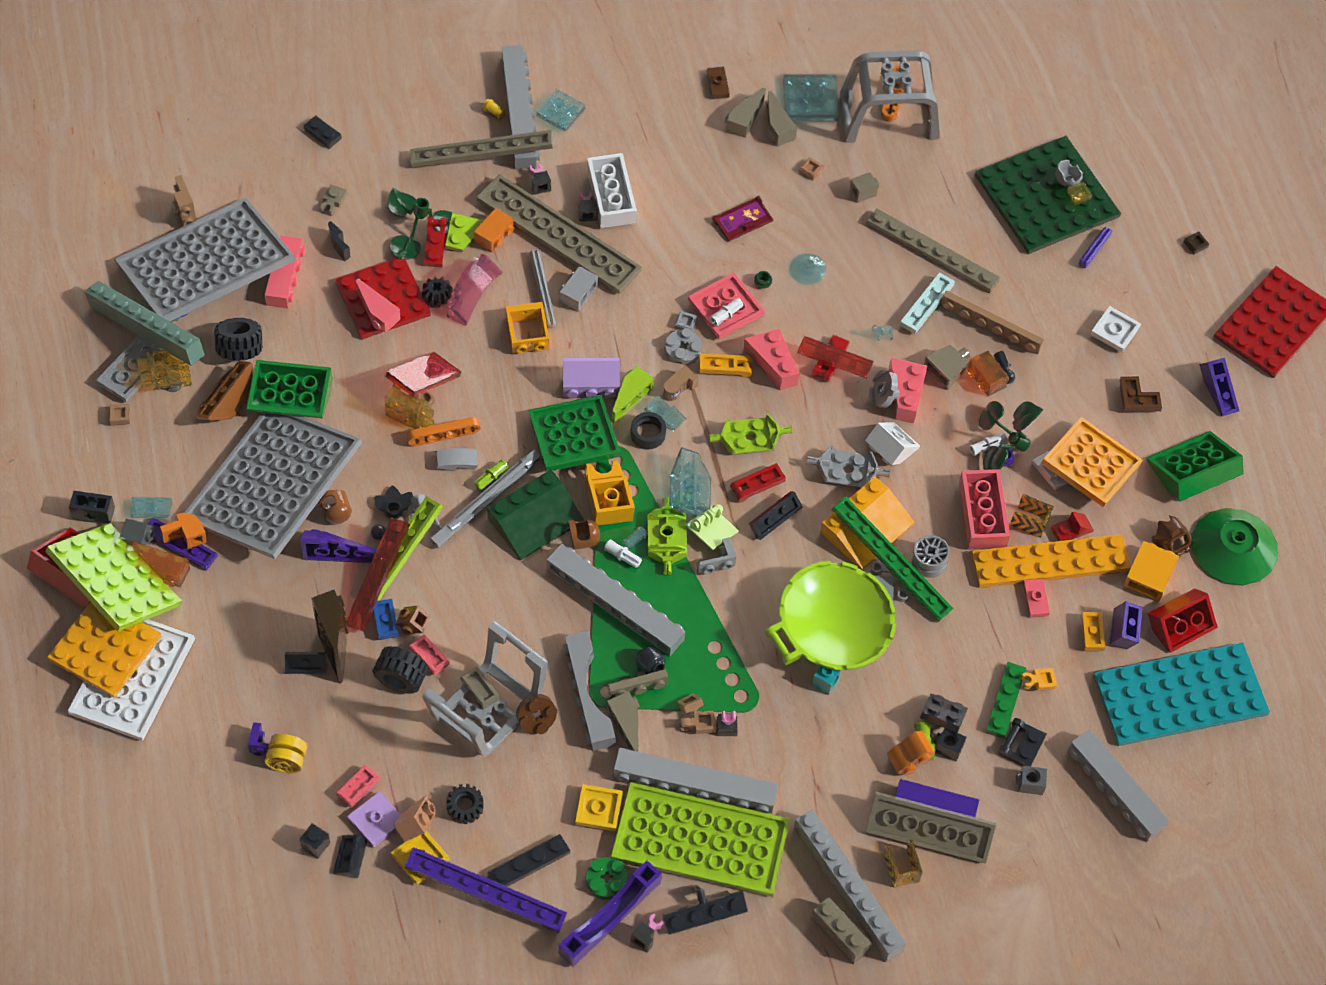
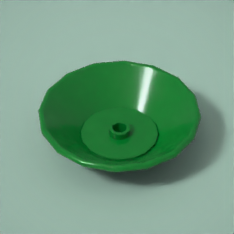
M1224 508L1212 511L1198 521L1192 533V552L1198 565L1211 577L1226 584L1244 586L1259 582L1272 572L1278 560V543L1271 528L1259 517L1245 510Z

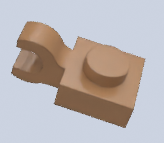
M714 711L694 712L693 718H682L679 724L680 732L690 731L691 729H695L696 734L716 732Z

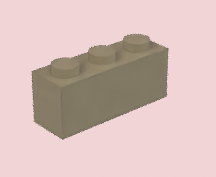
M829 897L813 909L811 919L853 964L869 952L871 942Z

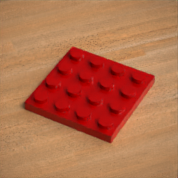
M395 258L335 279L337 288L361 340L383 333V331L376 329L372 325L357 293V279H360L400 309V320L390 330L431 316L428 305L405 259Z

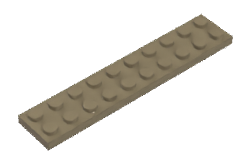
M500 174L477 196L479 203L491 211L497 208L513 218L514 226L575 266H580L597 275L598 281L618 294L642 271V266Z

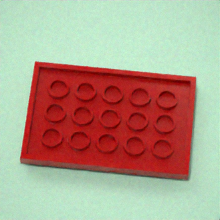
M1275 266L1215 332L1213 337L1275 378L1326 320V299L1278 266Z

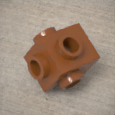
M420 606L404 607L399 612L396 624L407 635L419 634L425 631L431 616Z

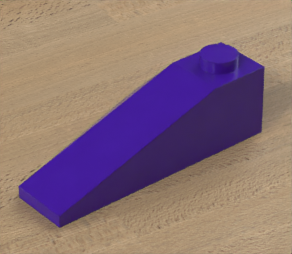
M317 529L304 530L301 537L304 560L380 564L382 561L381 551Z

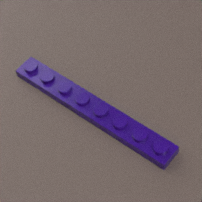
M414 847L405 865V868L557 933L560 932L567 916V912Z

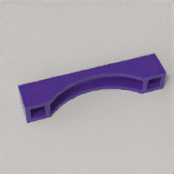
M646 860L598 913L586 923L573 930L558 944V954L574 967L661 883L662 873Z

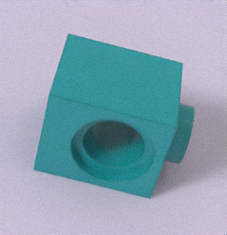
M820 666L813 676L812 686L829 695L839 681L841 670Z

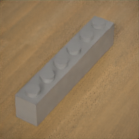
M1090 729L1071 742L1068 749L1070 756L1081 764L1085 774L1093 778L1098 789L1105 792L1111 804L1118 807L1124 819L1135 827L1137 834L1148 842L1166 829L1170 822L1168 818Z

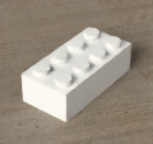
M623 153L587 158V173L593 198L596 200L600 228L635 224L637 210Z

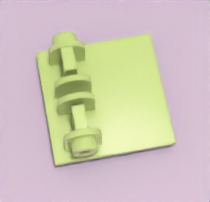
M720 504L711 506L685 525L712 550L722 544L723 538H731L739 532L721 515L723 507Z

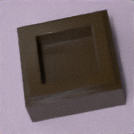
M1199 231L1186 237L1183 241L1194 255L1209 247L1208 241Z

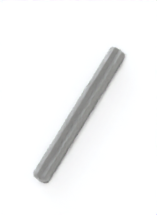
M538 250L531 251L530 259L540 302L543 303L547 328H554L556 321L540 252Z

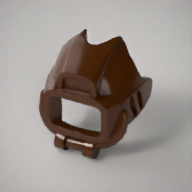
M1169 515L1170 521H1158L1157 533L1151 539L1157 547L1172 551L1181 557L1183 553L1190 551L1189 546L1192 542V536L1178 518ZM1183 536L1185 543L1173 549L1172 542Z

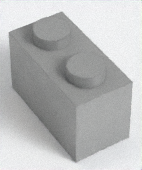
M579 266L575 272L573 271L570 274L568 282L560 287V303L579 312L597 288L598 276Z

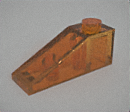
M133 541V550L138 553L165 584L170 587L176 586L181 588L190 570L188 559Z

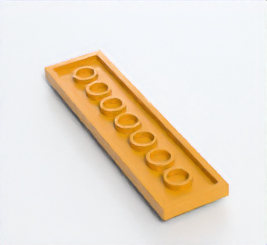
M1122 534L974 550L971 554L979 588L1021 584L1024 580L1032 579L1048 581L1129 572L1131 569Z

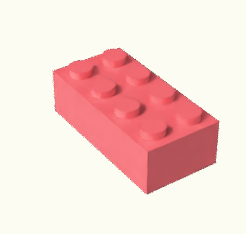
M1000 469L962 471L959 479V488L968 549L1007 547L1010 534Z

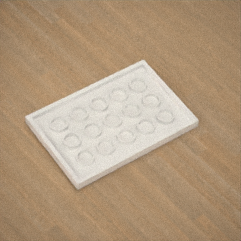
M149 619L143 621L144 624L159 631L162 637L117 696L113 698L83 681L68 710L69 715L143 741L195 640L194 635Z

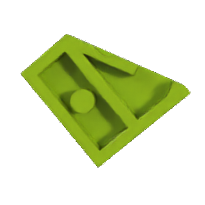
M452 213L445 248L463 252L474 239V231L483 220Z

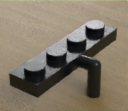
M694 885L692 891L697 895L699 903L662 914L667 934L670 935L746 913L748 908L742 890L706 900L704 890L700 886Z

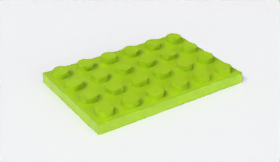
M111 523L47 546L46 553L117 632L181 605L182 600L126 539L120 537L121 534Z

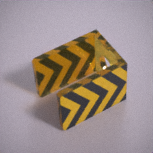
M1022 494L1018 508L1045 520L1041 522L1014 511L1010 525L1041 538L1054 506Z
M909 840L907 846V854L913 871L903 874L898 873L891 846L886 845L884 857L894 888L920 882L923 871L913 840Z

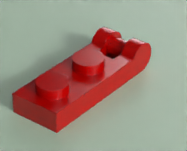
M428 217L424 266L443 267L447 218L434 219V217ZM433 227H440V231L433 230Z
M833 334L818 363L815 365L812 375L823 377V380L829 382L843 358L850 341Z
M775 463L730 484V488L737 494V500L744 502L753 495L785 482L786 477L778 464ZM746 486L747 489L743 491L742 487Z

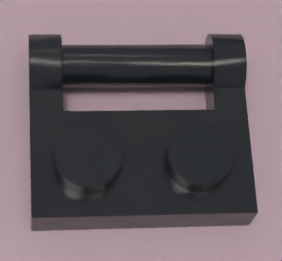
M1014 718L1011 723L1012 728L1004 744L999 747L998 753L1022 766L1031 767L1047 733L1024 723L1019 718ZM1020 730L1024 732V735L1016 751L1013 752L1010 748Z

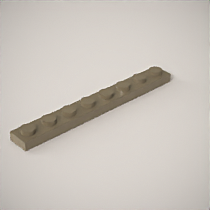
M551 130L414 148L411 149V165L413 168L553 149Z
M877 208L867 220V225L988 293L999 282L1000 277Z

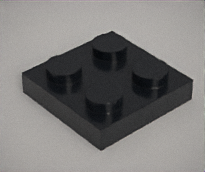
M931 693L920 719L958 733L968 708L961 703L952 702L941 695Z

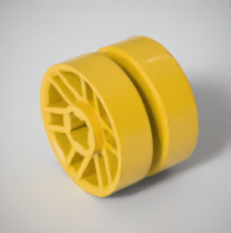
M287 734L271 736L265 764L271 769L283 773L300 772L307 749L306 742L298 737Z

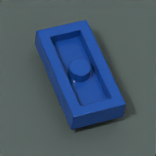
M387 599L373 602L379 640L399 637L393 600Z

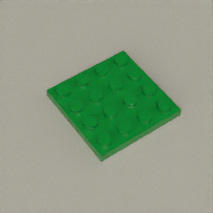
M602 395L529 410V417L546 472L550 469L555 471L621 457Z

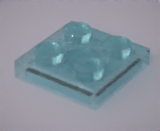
M556 89L536 111V116L566 132L585 110V104Z

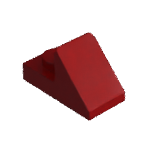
M1071 512L1069 519L1054 524L1051 527L1057 541L1073 540L1094 531L1086 515L1077 512Z

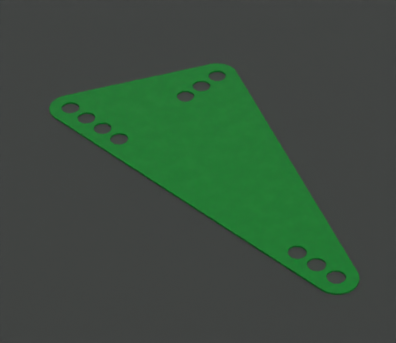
M619 446L622 458L620 467L622 470H627L630 473V479L627 480L628 484L636 486L639 492L636 496L632 497L635 507L633 521L598 525L600 540L595 546L594 567L602 569L612 580L616 579L619 581L622 587L633 591L643 602L647 601L650 603L653 609L664 613L671 622L681 625L685 631V639L674 653L668 656L593 602L592 647L594 658L591 662L590 697L596 705L607 708V701L610 698H605L601 695V688L605 685L619 682L622 678H635L637 673L641 671L636 665L638 652L646 647H654L665 657L668 685L661 689L646 690L639 695L631 694L632 697H636L639 703L638 709L682 711L679 709L676 701L695 693L702 698L704 704L697 711L749 712L758 704V689L688 559L685 557L672 563V574L668 575L667 568V575H664V564L648 557L647 517L650 512L660 507L630 452L624 447ZM608 459L598 461L599 473L604 474L611 471ZM665 529L662 531V533L667 536L673 533L669 529ZM611 539L618 545L627 547L628 551L642 559L640 565L635 568L623 560L619 561L616 556L604 550L606 543ZM712 641H718L722 645V651L717 654L711 653L708 650V644ZM721 657L728 658L731 661L730 668L727 670L718 668L717 660ZM728 674L738 675L740 678L739 684L729 686L725 681ZM738 690L746 691L749 695L748 700L744 703L737 702L734 698L735 692Z

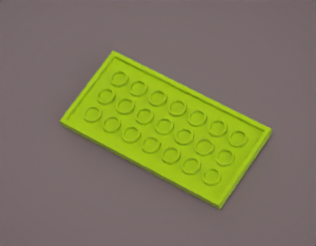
M630 782L611 858L641 866L648 860L657 870L773 897L790 819Z

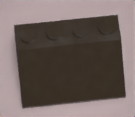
M333 589L311 599L318 637L338 682L342 683L347 647L346 634L349 632L346 626L347 621L341 595L337 596Z

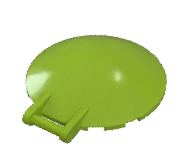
M823 561L801 569L790 579L780 600L779 613L781 622L767 628L764 632L767 637L771 638L779 650L785 665L805 657L825 668L853 670L873 663L887 650L896 630V612L888 591L871 573L867 574L858 569V566L850 563ZM784 632L795 649L794 652L789 653L777 633Z

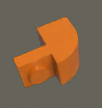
M178 513L176 514L177 521L168 522L160 526L161 537L164 543L183 537L188 549L207 543L206 532L201 521L192 514Z

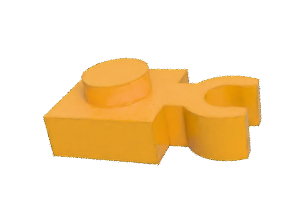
M1053 668L1034 669L1032 674L1025 672L1020 676V679H1027L1029 682L1022 686L1023 689H1030L1032 686H1035L1036 691L1052 690L1057 687Z

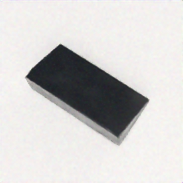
M359 834L342 835L333 871L334 875L350 878L359 877L367 845L365 838Z

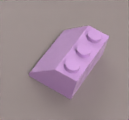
M563 358V397L576 398L598 395L607 398L618 397L620 391V358Z

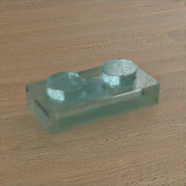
M132 497L131 518H170L172 499Z

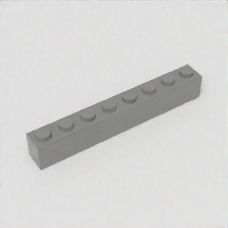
M523 45L503 46L502 63L511 135L536 132V122L532 121V118H534V107H530V104H533L532 93H528V90H531L530 79L527 80L526 77L529 76V67L525 66V63H527V52H523ZM539 151L514 154L515 169L530 168V165L533 168H537V161L540 160Z
M561 543L547 559V569L668 656H671L684 641L685 631L681 625L671 622L664 613L657 612L647 601L643 602L633 591L626 590L616 579L612 580L602 569L595 568L588 559L581 558L571 547H566Z
M619 748L613 778H617L621 782L630 781L770 814L773 812L778 789L777 783Z
M812 809L796 818L795 831L885 962L903 953L906 942L815 811Z

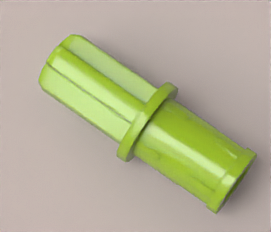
M500 459L492 468H487L485 470L486 473L474 482L476 488L483 490L492 481L495 482L497 477L509 468L507 463Z

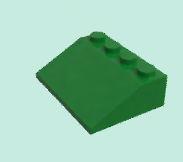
M256 360L247 411L323 419L333 382L331 367Z
M1211 431L1146 457L1147 462L1167 491L1179 502L1244 474L1243 456Z

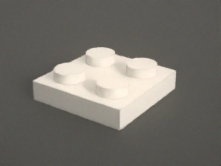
M1109 306L1090 335L1122 353L1140 329L1141 323Z

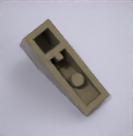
M761 88L736 105L731 114H727L725 118V123H727L726 131L746 138L765 100L766 88Z
M769 91L767 99L768 135L770 140L774 141L778 147L796 139L797 127L773 92Z
M628 691L608 700L607 710L628 749L638 752L639 703L636 697H632Z

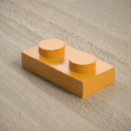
M1082 612L1084 651H1104L1105 640L1102 612Z

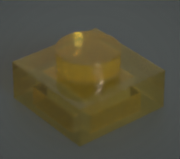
M1084 182L1068 187L1067 193L1075 205L1091 200L1092 194Z

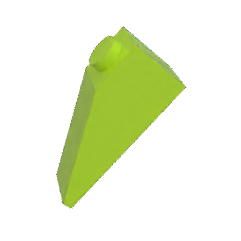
M639 366L629 370L624 376L612 411V421L614 423L653 389L654 378Z

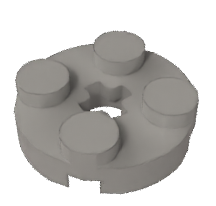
M684 328L683 330L674 331L666 338L665 353L671 361L675 363L678 361L687 365L695 362L700 357L702 341L691 329ZM682 344L687 345V349L679 347Z
M884 370L878 372L872 380L875 383L873 388L870 387L869 399L873 405L885 409L893 400L899 397L897 374Z

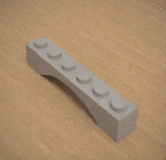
M589 631L565 636L566 644H563L565 656H570L571 661H568L567 664L569 672H574L575 679H572L574 691L578 690L579 692L576 700L578 708H583L584 714L580 716L583 727L587 726L588 732L585 733L587 744H592L593 751L615 746L617 744L611 719L594 705L586 688L588 669L594 658Z

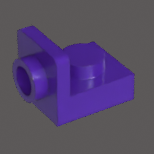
M253 722L248 742L249 753L255 756H264L269 750V744L263 743L265 731H262L261 723Z

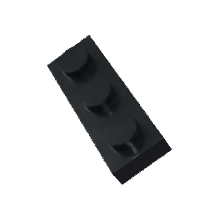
M790 491L748 524L756 539L761 540L802 509L803 506L796 493Z

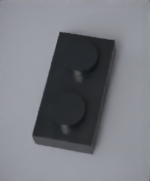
M316 115L303 126L304 131L329 149L342 139L341 133Z
M285 652V673H326V652Z

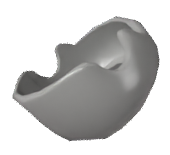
M1063 160L1058 163L1056 179L1061 185L1074 187L1082 181L1083 176L1078 165H1070L1069 160Z

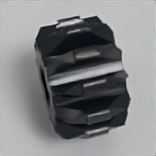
M434 276L433 280L428 278L427 283H423L422 296L426 303H430L432 307L438 304L440 308L442 303L447 305L448 300L452 299L453 287L450 285L449 280L444 281L443 276L440 279Z

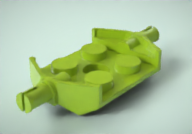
M766 413L764 418L729 421L728 417L722 432L719 434H709V441H721V444L723 443L727 451L732 455L772 451L775 449L781 434H792V426H778L768 413ZM750 434L753 435L755 439L748 440L745 438V436Z
M663 497L662 508L654 509L647 517L648 557L663 563V574L667 575L668 568V575H671V564L687 556L686 514L670 506V497H667V503L666 497ZM665 529H669L673 533L667 536L664 535L662 531Z

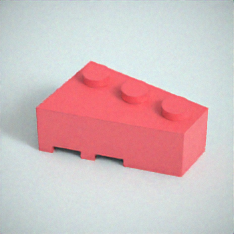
M780 329L744 339L743 351L754 359V363L766 372L765 374L780 390L798 385L799 371Z
M891 358L888 370L897 374V389L900 392L899 397L893 400L895 419L914 424L927 366Z

